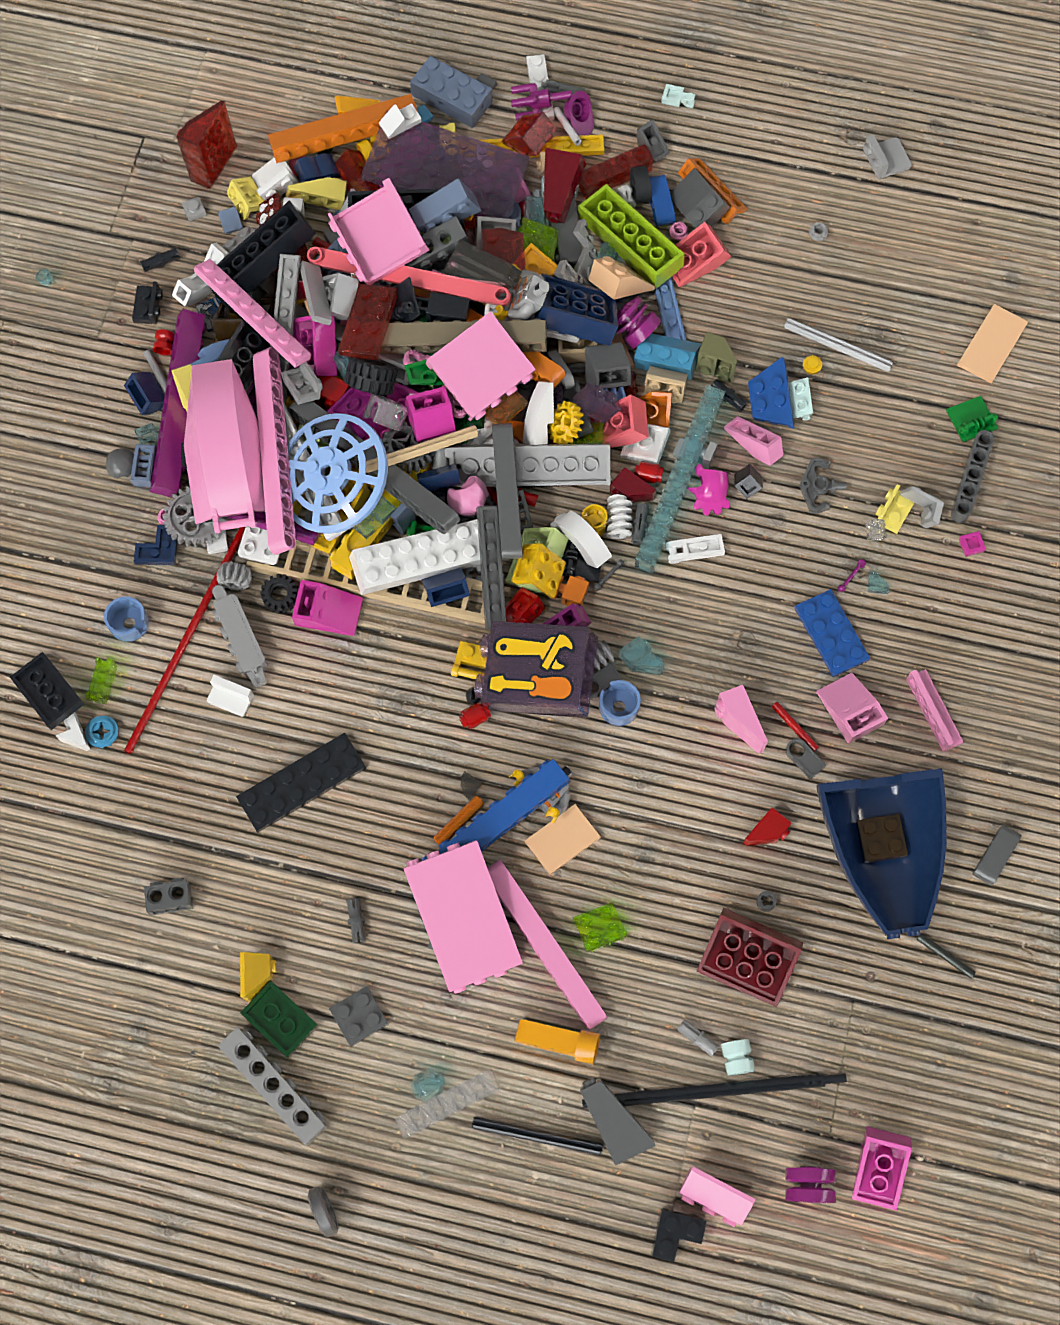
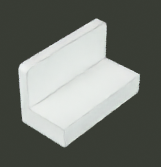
M213 675L210 681L213 688L207 698V702L244 717L254 697L251 689Z

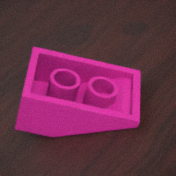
M866 1126L852 1199L897 1211L912 1150L911 1137Z

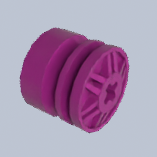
M639 296L627 302L617 312L618 325H621L616 332L620 334L625 330L628 331L624 341L632 349L642 343L661 322V319L653 311L646 315L643 314L647 308L646 303L637 308L642 301Z

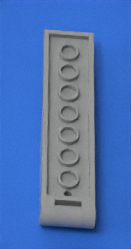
M458 444L434 451V457L432 458L433 469L451 464L461 465V467H457L461 484L451 487H462L471 476L479 477L486 484V487L496 486L493 444ZM514 444L517 486L610 485V444Z

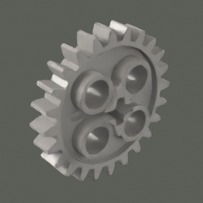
M188 486L186 487V492L179 489V496L172 494L173 501L167 500L169 507H164L166 514L162 516L165 520L163 524L167 528L168 535L172 534V540L178 538L179 545L185 541L186 547L193 543L194 547L197 548L198 543L205 547V541L213 544V537L220 539L219 534H215L213 520L195 524L191 491ZM182 511L186 512V514L182 516L178 515ZM222 517V518H219V521H220V522H226L227 520H225V519H229V518H228V517ZM190 527H196L194 531H187Z

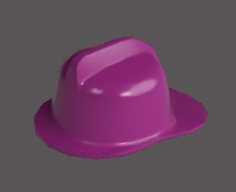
M576 91L565 102L564 115L571 122L577 135H590L594 127L591 100L586 92Z

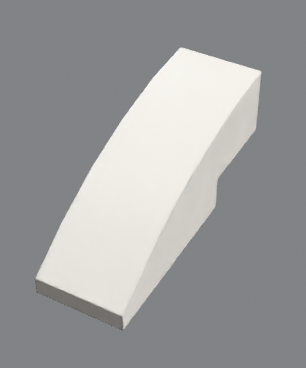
M538 381L530 399L523 432V443L530 445L548 444L547 424L554 423L553 383Z

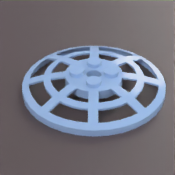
M335 413L318 417L305 424L297 431L287 445L289 456L294 444L305 433L307 440L300 446L293 460H289V468H291L290 481L293 491L292 503L297 499L302 506L313 511L312 524L300 519L293 512L294 521L308 530L324 534L339 533L363 521L380 500L388 475L386 450L377 432L369 424L357 417ZM328 419H340L335 430H323L313 434L311 427ZM351 421L364 429L370 438L359 443L353 436L343 430L347 422ZM332 435L329 446L319 448L316 440ZM340 437L348 440L353 447L346 452L337 449ZM307 446H310L312 454L307 462L299 461L303 451ZM375 446L378 456L377 477L366 475L364 450ZM355 455H358L359 473L351 471L349 459ZM330 466L331 472L328 476H325L324 471ZM296 469L304 470L305 481L298 487L296 484ZM349 479L356 481L352 491L345 497L342 490L347 485ZM363 483L375 485L368 501L361 510L355 513L349 503L358 495ZM308 488L316 493L314 505L307 502L301 495ZM335 495L338 503L322 507L324 496ZM343 508L349 518L335 525L320 526L321 513H332Z

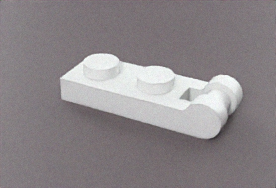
M721 534L674 540L666 543V549L670 554L668 556L670 564L723 556L725 554ZM682 548L683 553H677V549Z

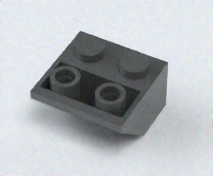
M611 343L610 346L605 344L585 346L586 386L593 389L631 385V365L622 343Z

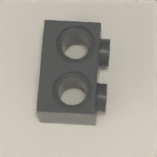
M174 878L170 883H163L162 881L151 882L150 886L144 887L146 912L150 916L193 909L191 884L184 880V878ZM179 889H183V896L179 899H175V892ZM162 893V899L159 902H153L154 895Z

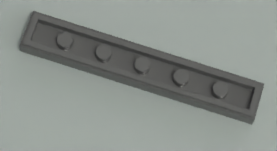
M478 506L476 510L485 629L507 628L498 506Z

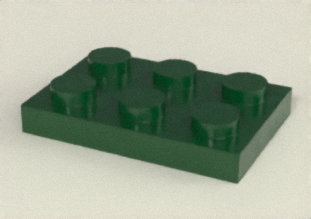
M271 980L240 1012L287 1058L294 1053L318 1026Z

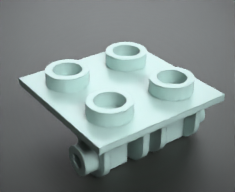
M807 377L789 382L793 419L802 417L803 420H809L813 414L809 378Z

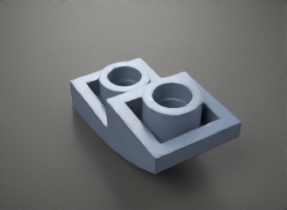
M403 503L390 515L394 520L393 525L401 535L407 531L408 526H411L412 520H416L414 512Z

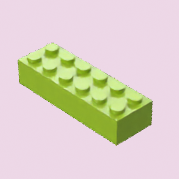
M607 184L578 206L579 220L585 219L588 224L587 227L637 273L653 284L655 289L684 267V253Z

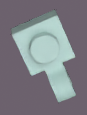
M666 84L662 96V104L680 107V103H683L686 107L693 108L695 94L685 93L684 87Z

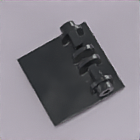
M408 277L389 291L393 311L386 315L385 320L387 323L396 321L409 323L420 315L411 278Z
M568 540L562 560L566 562L562 574L564 578L580 576L586 579V581L599 582L601 566L595 568L588 565L577 547Z

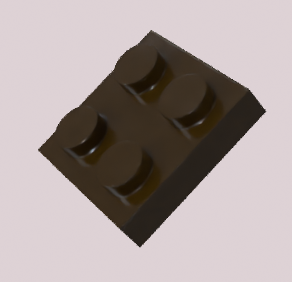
M899 814L857 820L856 824L865 863L908 856Z

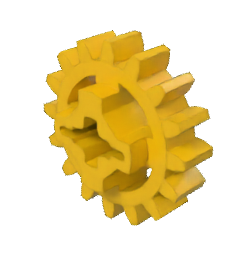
M563 401L562 404H557V409H554V423L547 424V426H550L547 430V433L551 434L549 439L554 440V443H573V437L578 438L577 432L582 431L580 424H583L584 421L580 420L583 413L580 412L581 408L577 404Z

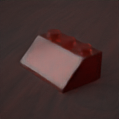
M501 227L483 229L482 243L485 283L516 289L521 277L514 280L507 272L511 273L514 271L510 267L511 264H515L521 271L526 270L523 233Z

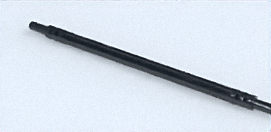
M820 1073L617 1093L614 1095L624 1106L825 1087V1084L845 1083L847 1078L845 1073L833 1075ZM582 1099V1107L588 1108L585 1100Z

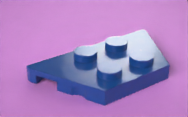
M781 357L748 382L752 417L755 421L769 422L773 425L781 424L788 426V428H795L786 360L784 357Z

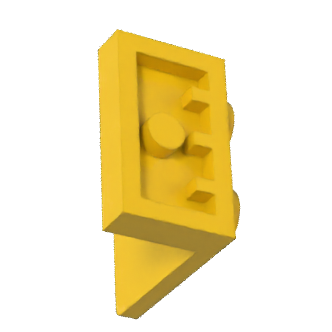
M541 543L524 544L522 547L523 558L518 559L511 581L515 584L531 583L550 598H554L566 562Z

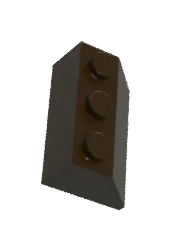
M276 299L254 300L274 318ZM222 302L212 320L217 341L230 339L243 319L233 308L229 310Z

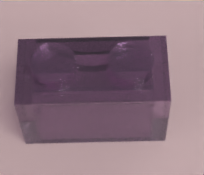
M590 382L573 397L577 406L581 408V413L604 424L621 410L618 403L619 398L614 392H608L600 385L596 386Z

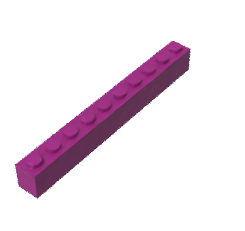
M184 308L178 314L150 485L151 493L173 498L172 494L176 495L179 489L182 488L180 476L183 474L185 467L181 465V443L184 442L187 418V411L183 408L171 370L189 365L200 359L198 353L203 348L204 340H202V334L206 330L205 315Z

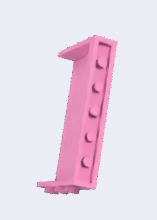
M477 840L462 846L459 843L448 846V851L440 854L439 850L426 855L428 859L420 862L418 858L406 862L407 867L403 868L449 992L454 991L455 994L466 990V985L472 983L475 986L486 982V978L494 975L495 978L507 974V969L523 964Z

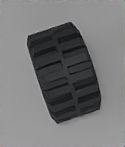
M366 356L349 357L344 382L350 387L366 393L390 395L393 393L398 369L394 365L379 359Z

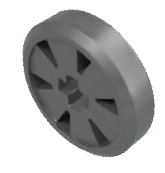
M320 1186L310 1189L308 1191V1201L319 1229L327 1237L338 1233V1221L326 1192Z

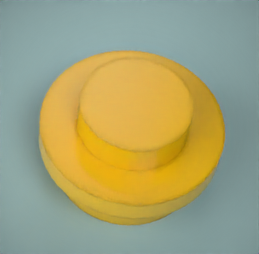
M808 356L804 359L803 369L807 374L814 375L820 372L822 368L820 358Z

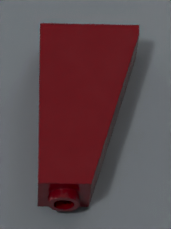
M547 147L545 149L543 210L546 220L552 223H565L584 167L582 154Z

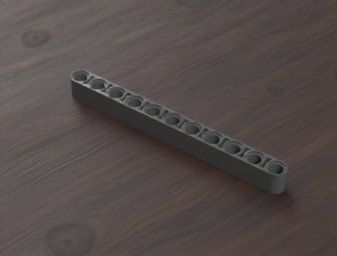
M295 401L288 407L290 415L303 426L318 417L328 415L325 410L313 401L299 405ZM328 419L311 427L313 434L323 430H335L339 421ZM347 427L344 428L343 431L353 436L359 443L364 441ZM332 435L319 439L329 446ZM340 437L337 449L346 452L353 447L348 440ZM373 447L364 450L366 461L378 457L377 451ZM355 455L349 460L351 464L359 469L358 455ZM395 464L388 466V475L384 489L441 534H446L460 521L458 514L399 467ZM378 470L366 473V475L377 477Z

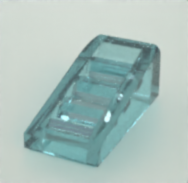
M153 423L134 430L140 444L155 439L156 442L149 445L157 446L158 434ZM151 432L153 433L152 436L142 439L141 437Z

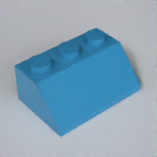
M650 334L637 346L634 356L635 366L637 369L646 371L649 370L650 366L681 372L688 374V379L692 380L702 344Z

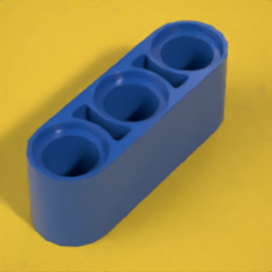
M666 176L650 177L652 192L650 206L655 226L674 224L675 212Z

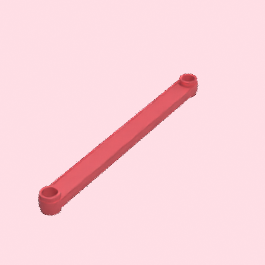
M312 247L307 252V258L312 264L318 265L321 268L356 275L355 271H357L355 264L352 266L346 257L348 253L320 247ZM320 253V257L313 260L314 256ZM402 266L380 279L400 284L410 277L414 288L469 298L473 301L496 306H508L512 299L510 291L505 287L408 266ZM500 294H507L504 300H498Z

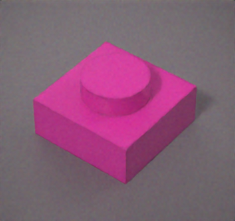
M979 531L960 536L958 539L965 557L982 553L986 550Z

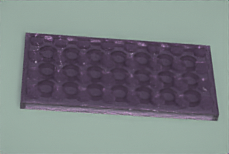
M424 122L388 139L380 126L361 176L364 180L384 186L382 181L389 178L396 190L441 189L459 178L473 192L482 210L474 214V216L509 219L530 157Z

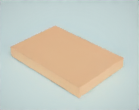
M576 804L563 812L554 824L548 823L524 842L550 876L601 837Z

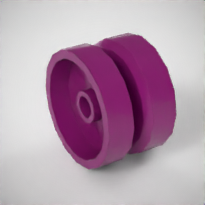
M817 1166L785 1168V1180L790 1183H800V1187H788L785 1189V1201L836 1203V1191L831 1188H821V1184H833L836 1182V1170L823 1169Z

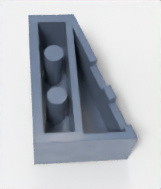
M459 178L409 209L417 228L424 234L455 216L460 221L482 211L473 192Z

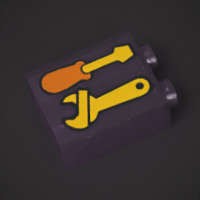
M492 621L490 634L484 633L481 639V656L487 658L485 674L479 673L476 677L475 695L477 698H481V703L492 711L588 718L598 637L589 627Z

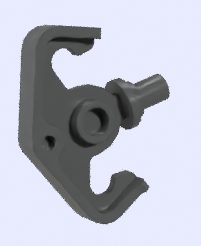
M817 457L810 461L800 483V490L807 507L813 514L830 509L829 503L822 502L820 505L814 503L817 495H824L829 490L831 493H834L836 490H846L847 486L846 482H837L834 478H831V482H829L826 477L817 476L815 467L820 466L823 470L829 469L831 463Z

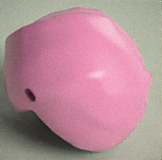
M471 476L460 489L450 488L448 490L447 503L459 515L475 516L477 515L476 507L485 505L489 492L486 484L479 477Z

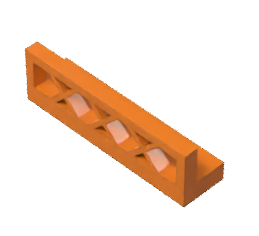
M688 158L678 174L684 179L694 168L698 170L731 207L720 218L725 224H729L736 214L746 212V206L700 158Z

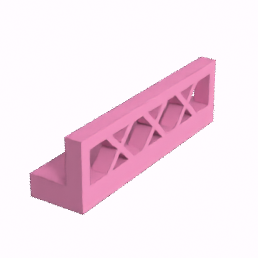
M925 669L917 672V670L911 671L906 681L942 751L945 752L961 745L963 740L927 670Z

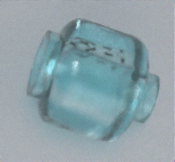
M430 1068L414 1075L411 1089L417 1099L420 1098L422 1101H428L442 1094L445 1080L441 1072L437 1073L434 1069Z

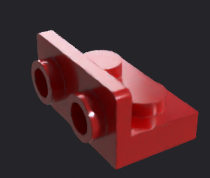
M521 587L505 605L507 626L512 628L517 636L520 637L545 609L539 596Z

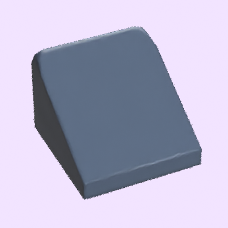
M236 207L218 212L225 235L243 228Z

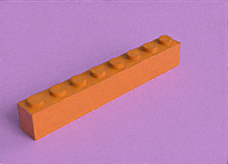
M412 94L268 134L276 164L384 133L379 122L395 104L399 110L413 104L417 111Z

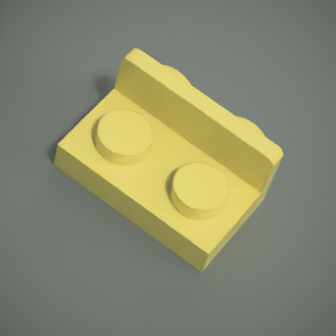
M251 177L232 179L227 190L229 199L232 200L243 220L248 219L250 212L260 211L262 204H267L268 206V203L256 191L258 187Z
M898 484L894 490L889 489L885 497L888 501L885 506L881 504L876 512V515L879 516L876 523L896 534L914 505V502L900 495V485Z

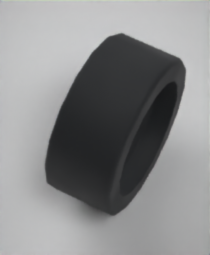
M645 165L631 167L630 186L633 190V200H635L636 204L650 202L652 192L647 167Z

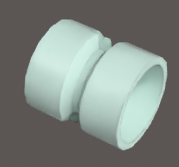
M749 1039L721 1044L723 1057L728 1060L725 1063L727 1076L755 1071L753 1058L749 1057V1054L752 1052Z

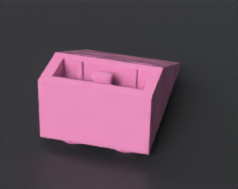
M853 673L816 691L848 744L884 726L888 720L878 701Z

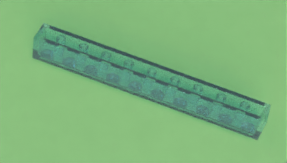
M709 385L704 390L636 556V568L654 574L695 473V468L699 463L701 452L706 446L725 396V391Z

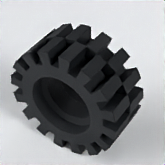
M276 574V578H273V575L270 576V580L266 579L264 581L265 585L261 586L262 591H260L265 607L269 608L271 612L275 611L277 614H280V611L287 613L286 609L291 611L293 609L292 605L295 606L298 594L295 582L290 577L287 578L286 575L280 577V574ZM281 587L287 590V596L283 600L273 599L272 593L276 588Z

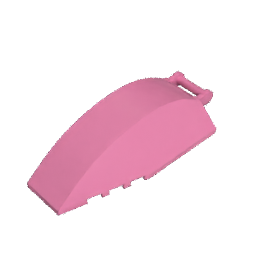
M232 359L192 365L184 451L195 524L213 519L215 534L221 533V530L246 526L254 528L256 527L254 512H265L258 419ZM246 513L249 515V518L226 522L219 521V518Z

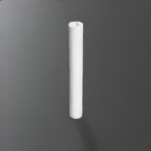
M555 107L553 109L554 114L574 144L580 145L581 139L561 109Z

